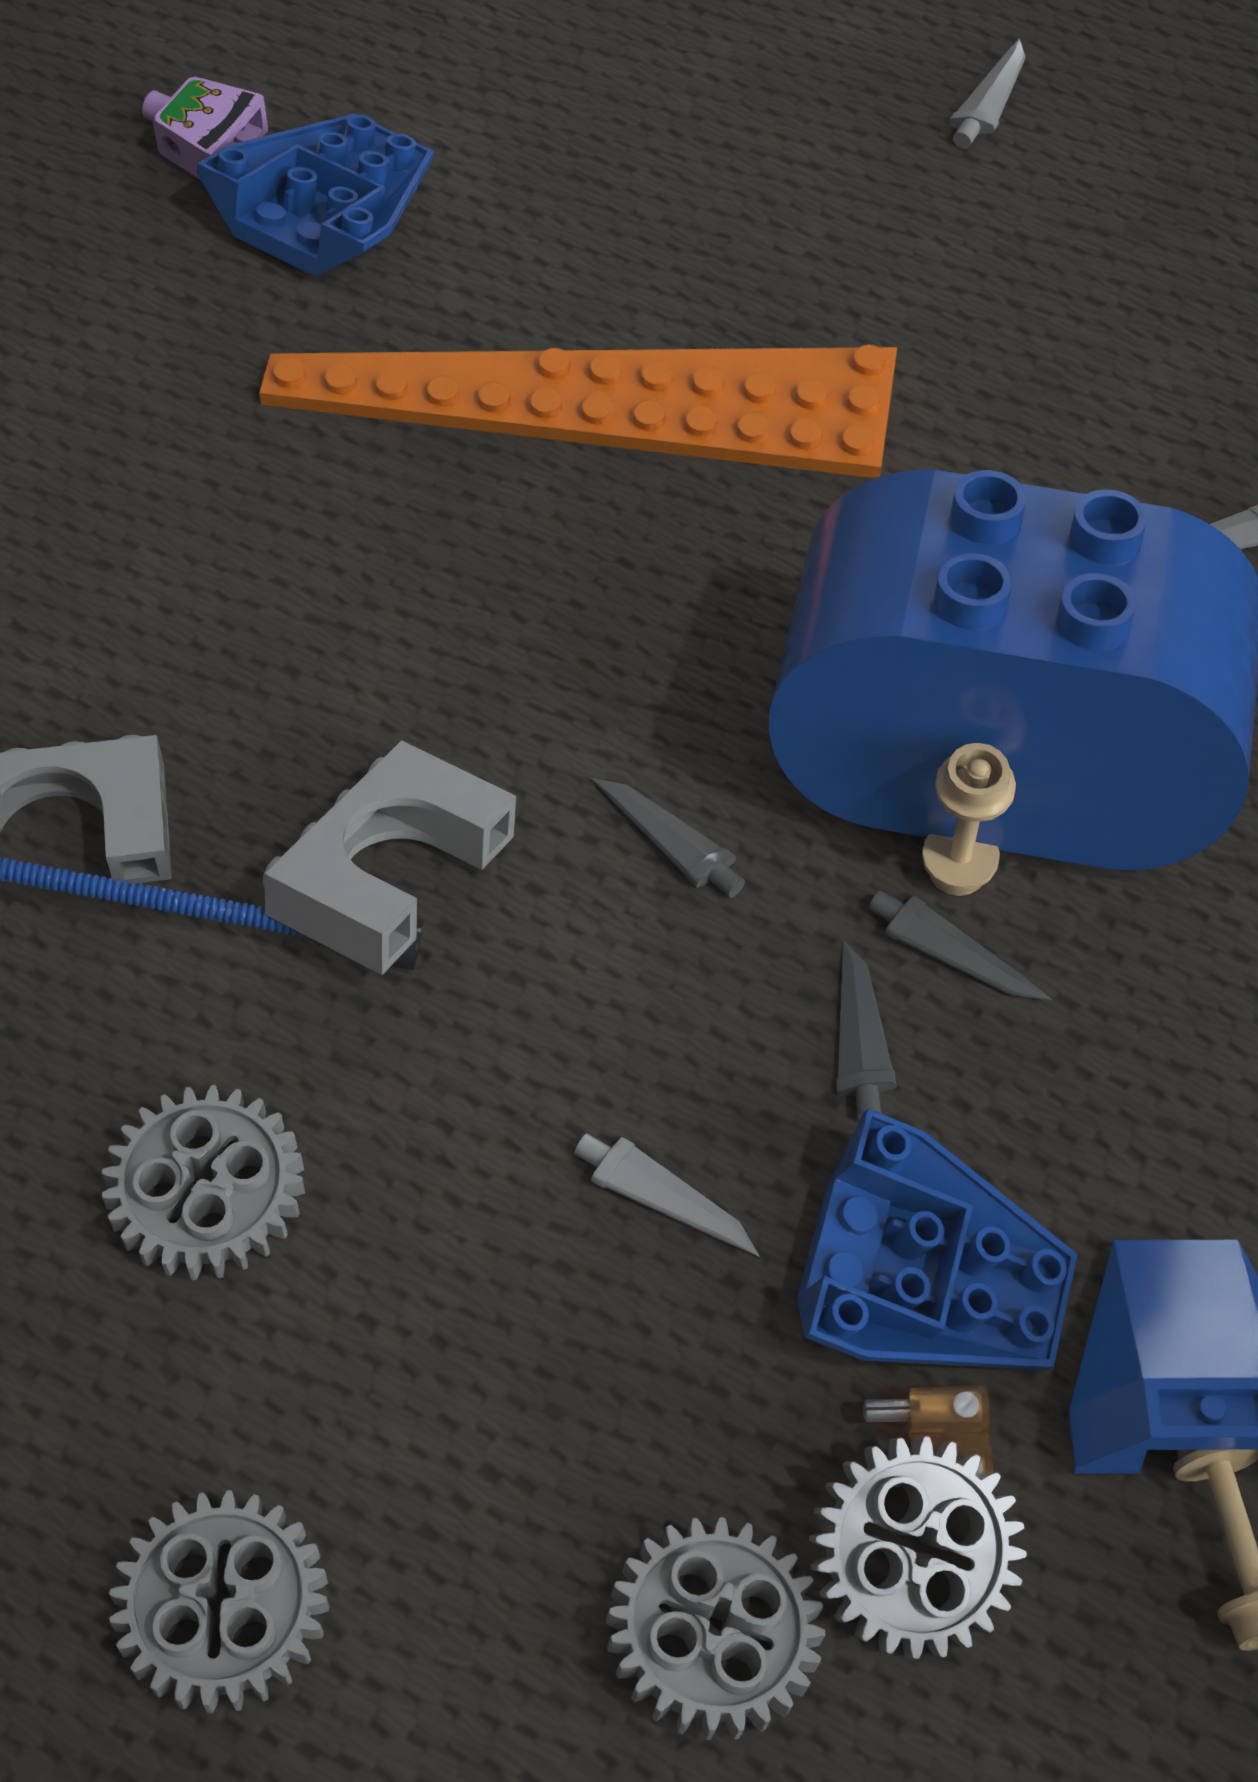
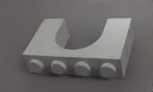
M126 735L116 740L90 743L73 741L55 747L29 750L25 748H12L0 753V832L7 820L17 810L30 802L50 796L75 797L92 804L104 815L106 860L114 882L116 879H120L122 883L124 880L129 881V884L131 882L143 883L172 879L165 768L157 735Z
M401 740L385 757L377 758L369 768L368 773L351 790H344L337 798L334 806L317 823H310L304 829L300 839L283 856H277L269 863L262 880L265 887L266 915L383 975L416 940L417 898L361 870L351 861L352 857L363 848L380 841L412 839L433 845L483 870L514 837L516 795Z

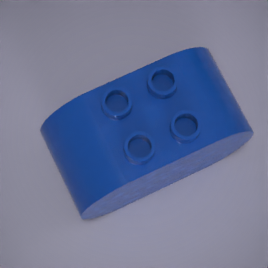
M921 469L887 474L869 480L837 499L822 515L810 539L769 712V735L773 752L780 767L792 784L806 798L830 814L858 825L922 837L934 834L953 838L957 816L948 812L938 800L935 790L938 769L947 758L952 756L956 749L972 743L988 744L1000 750L1008 760L1009 767L1014 774L1016 789L1013 802L1005 813L992 820L980 821L976 842L998 846V849L1002 851L1114 870H1143L1177 863L1199 853L1221 837L1235 821L1246 798L1258 685V575L1242 550L1230 538L1205 521L1170 507L1140 503L1129 494L1116 490H1097L1088 494L1021 484L1005 473L991 470L976 471L965 475L940 470Z

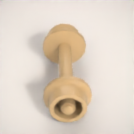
M982 743L966 744L956 749L952 756L943 762L937 772L935 790L938 800L948 812L957 816L953 838L934 834L928 835L924 842L922 859L925 870L930 875L932 882L938 889L947 894L962 896L977 891L982 885L990 881L998 868L1000 857L998 846L976 842L980 821L992 820L1005 813L1014 799L1016 782L1006 757L1000 750L991 745Z
M1258 1449L1177 1450L1179 1460L1175 1463L1173 1471L1178 1480L1198 1481L1209 1479L1244 1592L1243 1596L1233 1599L1219 1608L1217 1611L1219 1621L1230 1625L1237 1645L1241 1650H1258V1547L1234 1472L1248 1467L1258 1460Z

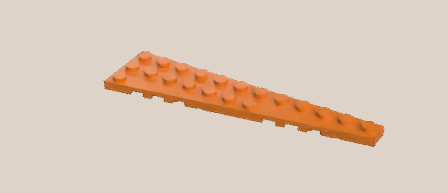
M864 345L853 348L562 350L550 348L545 351L270 354L259 394L261 405L878 478L881 474L897 347Z

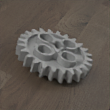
M216 1085L210 1086L205 1100L198 1101L191 1087H186L183 1103L175 1105L164 1094L161 1096L163 1112L155 1115L144 1107L140 1108L139 1113L143 1126L140 1129L129 1125L121 1127L123 1137L128 1146L112 1145L108 1149L112 1162L117 1165L102 1169L105 1184L111 1187L102 1192L106 1208L113 1210L108 1215L114 1232L123 1231L121 1239L127 1251L141 1246L139 1254L145 1266H149L162 1256V1266L167 1276H171L177 1270L180 1263H186L191 1280H197L203 1264H211L217 1278H222L225 1270V1261L232 1258L242 1270L248 1269V1260L245 1252L253 1248L259 1254L267 1257L270 1251L265 1237L270 1234L285 1239L288 1235L285 1222L280 1216H299L297 1200L292 1196L305 1194L303 1178L297 1175L304 1170L301 1153L294 1152L298 1148L293 1131L283 1132L284 1123L279 1112L265 1118L266 1109L261 1098H258L247 1108H244V1100L240 1089H236L226 1102L220 1101ZM193 1138H210V1141L205 1146L198 1149L185 1147ZM230 1141H238L231 1144L228 1148L225 1149V1147L228 1145ZM255 1166L260 1168V1171L249 1179L234 1177L235 1173L244 1167ZM214 1175V1179L211 1182H209L211 1177ZM161 1183L174 1185L167 1194L160 1197L147 1195L149 1190ZM182 1214L181 1218L177 1222H169L173 1219H176L178 1216ZM208 1214L224 1216L222 1221L215 1226L208 1228L197 1226L198 1221Z
M916 1437L911 1454L903 1438L889 1439L888 1459L877 1446L865 1448V1459L868 1468L865 1469L854 1461H846L842 1466L850 1483L846 1486L835 1482H827L825 1486L829 1494L837 1501L834 1508L819 1507L814 1509V1514L829 1523L827 1532L809 1536L810 1542L826 1547L827 1552L826 1557L818 1559L811 1564V1570L831 1573L833 1579L820 1590V1596L828 1599L842 1597L844 1601L837 1609L834 1618L839 1622L845 1623L858 1616L860 1619L854 1635L858 1640L868 1641L880 1630L878 1646L882 1652L892 1654L901 1638L905 1656L914 1659L920 1658L925 1640L931 1653L938 1657L947 1656V1636H950L960 1647H971L972 1639L968 1626L972 1625L981 1631L991 1633L994 1627L986 1613L988 1608L991 1607L1009 1611L1011 1608L1007 1599L999 1592L1002 1584L1017 1586L1022 1583V1579L1007 1570L1008 1561L1026 1557V1551L1009 1546L1008 1539L1009 1536L1023 1530L1024 1524L1016 1521H1005L1002 1514L1016 1501L1014 1496H993L991 1492L1001 1477L998 1472H988L979 1477L975 1475L979 1467V1455L967 1454L958 1463H955L957 1446L954 1442H943L934 1456L930 1437ZM896 1484L906 1491L909 1498V1510L905 1517L897 1522L889 1517L884 1506L888 1490ZM956 1507L963 1509L970 1521L967 1537L958 1544L952 1541L946 1529L947 1518ZM870 1522L898 1535L919 1536V1540L923 1544L969 1558L972 1563L971 1568L963 1570L937 1558L916 1556V1552L910 1548L892 1542H885L865 1534L863 1530L864 1525ZM880 1549L888 1558L890 1565L889 1574L884 1582L874 1587L866 1579L864 1564L871 1552ZM941 1571L949 1580L951 1587L950 1596L944 1605L934 1608L928 1601L926 1588L930 1577L936 1572Z
M231 1490L226 1491L220 1508H211L205 1493H199L197 1512L189 1515L182 1505L175 1502L172 1504L175 1522L167 1526L162 1521L151 1517L148 1521L155 1538L151 1542L132 1537L129 1541L133 1551L139 1558L137 1563L125 1561L118 1562L116 1565L120 1576L129 1583L126 1586L112 1588L109 1592L114 1604L127 1608L109 1617L115 1632L128 1633L116 1645L123 1658L138 1655L130 1667L137 1680L146 1678L155 1672L150 1686L155 1696L158 1698L162 1697L175 1685V1700L179 1708L185 1709L191 1703L195 1694L198 1693L201 1694L206 1712L213 1713L217 1706L219 1695L227 1694L234 1709L239 1711L243 1705V1691L250 1688L264 1702L269 1699L265 1680L274 1676L280 1682L289 1686L292 1683V1679L286 1663L290 1659L309 1664L311 1661L309 1651L302 1643V1639H322L324 1635L321 1624L310 1617V1615L329 1611L327 1597L313 1592L328 1584L325 1569L310 1568L321 1558L316 1544L300 1546L306 1536L301 1522L292 1524L282 1530L286 1521V1515L282 1506H276L263 1517L261 1500L255 1494L248 1500L243 1510L237 1508ZM227 1543L231 1545V1549L227 1558L224 1580L231 1598L223 1599L221 1604V1648L219 1656L212 1659L208 1657V1652L213 1641L215 1618L208 1602L215 1601L218 1597L220 1578L219 1550L223 1544ZM199 1555L207 1559L205 1567L193 1577L181 1578L174 1575L178 1563L187 1556ZM263 1557L273 1562L271 1570L261 1579L251 1581L240 1576L242 1567L253 1558ZM191 1620L199 1624L197 1634L189 1642L174 1645L166 1641L169 1630L176 1623ZM256 1622L267 1627L265 1636L254 1646L241 1647L233 1643L235 1633L247 1623Z
M723 1517L719 1518L713 1534H706L699 1519L692 1518L687 1538L684 1539L672 1525L666 1527L662 1537L664 1549L656 1542L647 1538L640 1550L644 1563L637 1559L628 1558L622 1573L629 1582H615L610 1597L622 1606L609 1608L606 1624L622 1631L610 1637L607 1649L608 1652L628 1655L619 1663L616 1676L619 1679L637 1675L639 1681L631 1699L637 1702L650 1695L656 1698L658 1701L652 1715V1719L655 1721L664 1717L670 1709L677 1712V1733L683 1734L689 1727L692 1719H696L702 1723L705 1740L712 1739L719 1722H725L732 1738L739 1739L744 1730L746 1717L761 1732L767 1728L771 1720L768 1706L777 1714L785 1717L793 1706L789 1693L803 1697L811 1684L802 1672H815L821 1662L822 1657L809 1648L820 1646L825 1637V1630L807 1623L818 1618L823 1608L822 1602L803 1601L802 1599L809 1591L813 1579L811 1576L795 1579L791 1577L790 1572L798 1557L795 1554H791L780 1560L774 1558L772 1553L777 1538L773 1535L760 1546L751 1543L753 1534L752 1524L747 1523L740 1531L738 1537L729 1536L728 1525ZM687 1574L696 1575L708 1585L709 1593L700 1596L692 1595L682 1588L678 1578ZM748 1597L760 1598L769 1605L773 1616L766 1619L754 1618L743 1608L741 1600ZM667 1604L673 1612L664 1613L659 1609V1605ZM710 1618H717L723 1622L720 1636L708 1632ZM665 1635L677 1636L688 1646L690 1654L680 1658L671 1657L662 1651L657 1639ZM764 1640L769 1642L772 1649L764 1650L759 1642ZM729 1658L743 1661L751 1669L753 1679L744 1682L733 1680L725 1673L721 1662Z

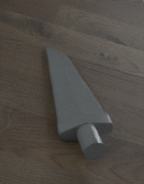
M591 778L603 793L696 888L711 882L729 898L735 897L743 889L745 880L729 868L735 862L736 856L728 849L714 843L629 785Z
M879 890L871 901L869 910L890 922L885 934L892 939L899 940L1012 997L1052 1000L1027 978L929 908L919 898L912 896L903 904L884 891Z
M843 940L838 1078L835 1081L838 1096H855L857 1118L860 1120L868 1108L881 1113L879 1093L895 1089L897 1082L896 1073L892 1068L868 965Z

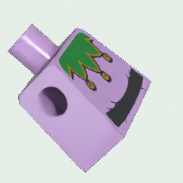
M199 77L188 78L172 97L156 90L151 91L146 96L142 107L143 117L153 122L159 153L199 178L197 163L228 145L263 137L268 131L263 95Z

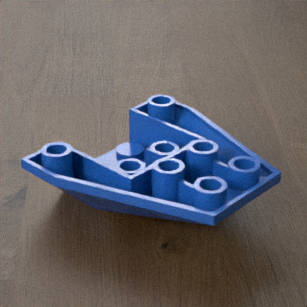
M353 113L228 145L197 163V174L234 237L313 276H317L365 252L392 233L429 168L434 151L416 143L408 135L397 134L376 124L368 116Z
M868 1108L863 1113L826 1186L797 1295L804 1337L863 1361L1050 1370L1054 1367L1078 1254L926 1132Z
M1239 1240L1113 1241L1068 1412L1074 1474H1140L1147 1450L1258 1449V1276Z

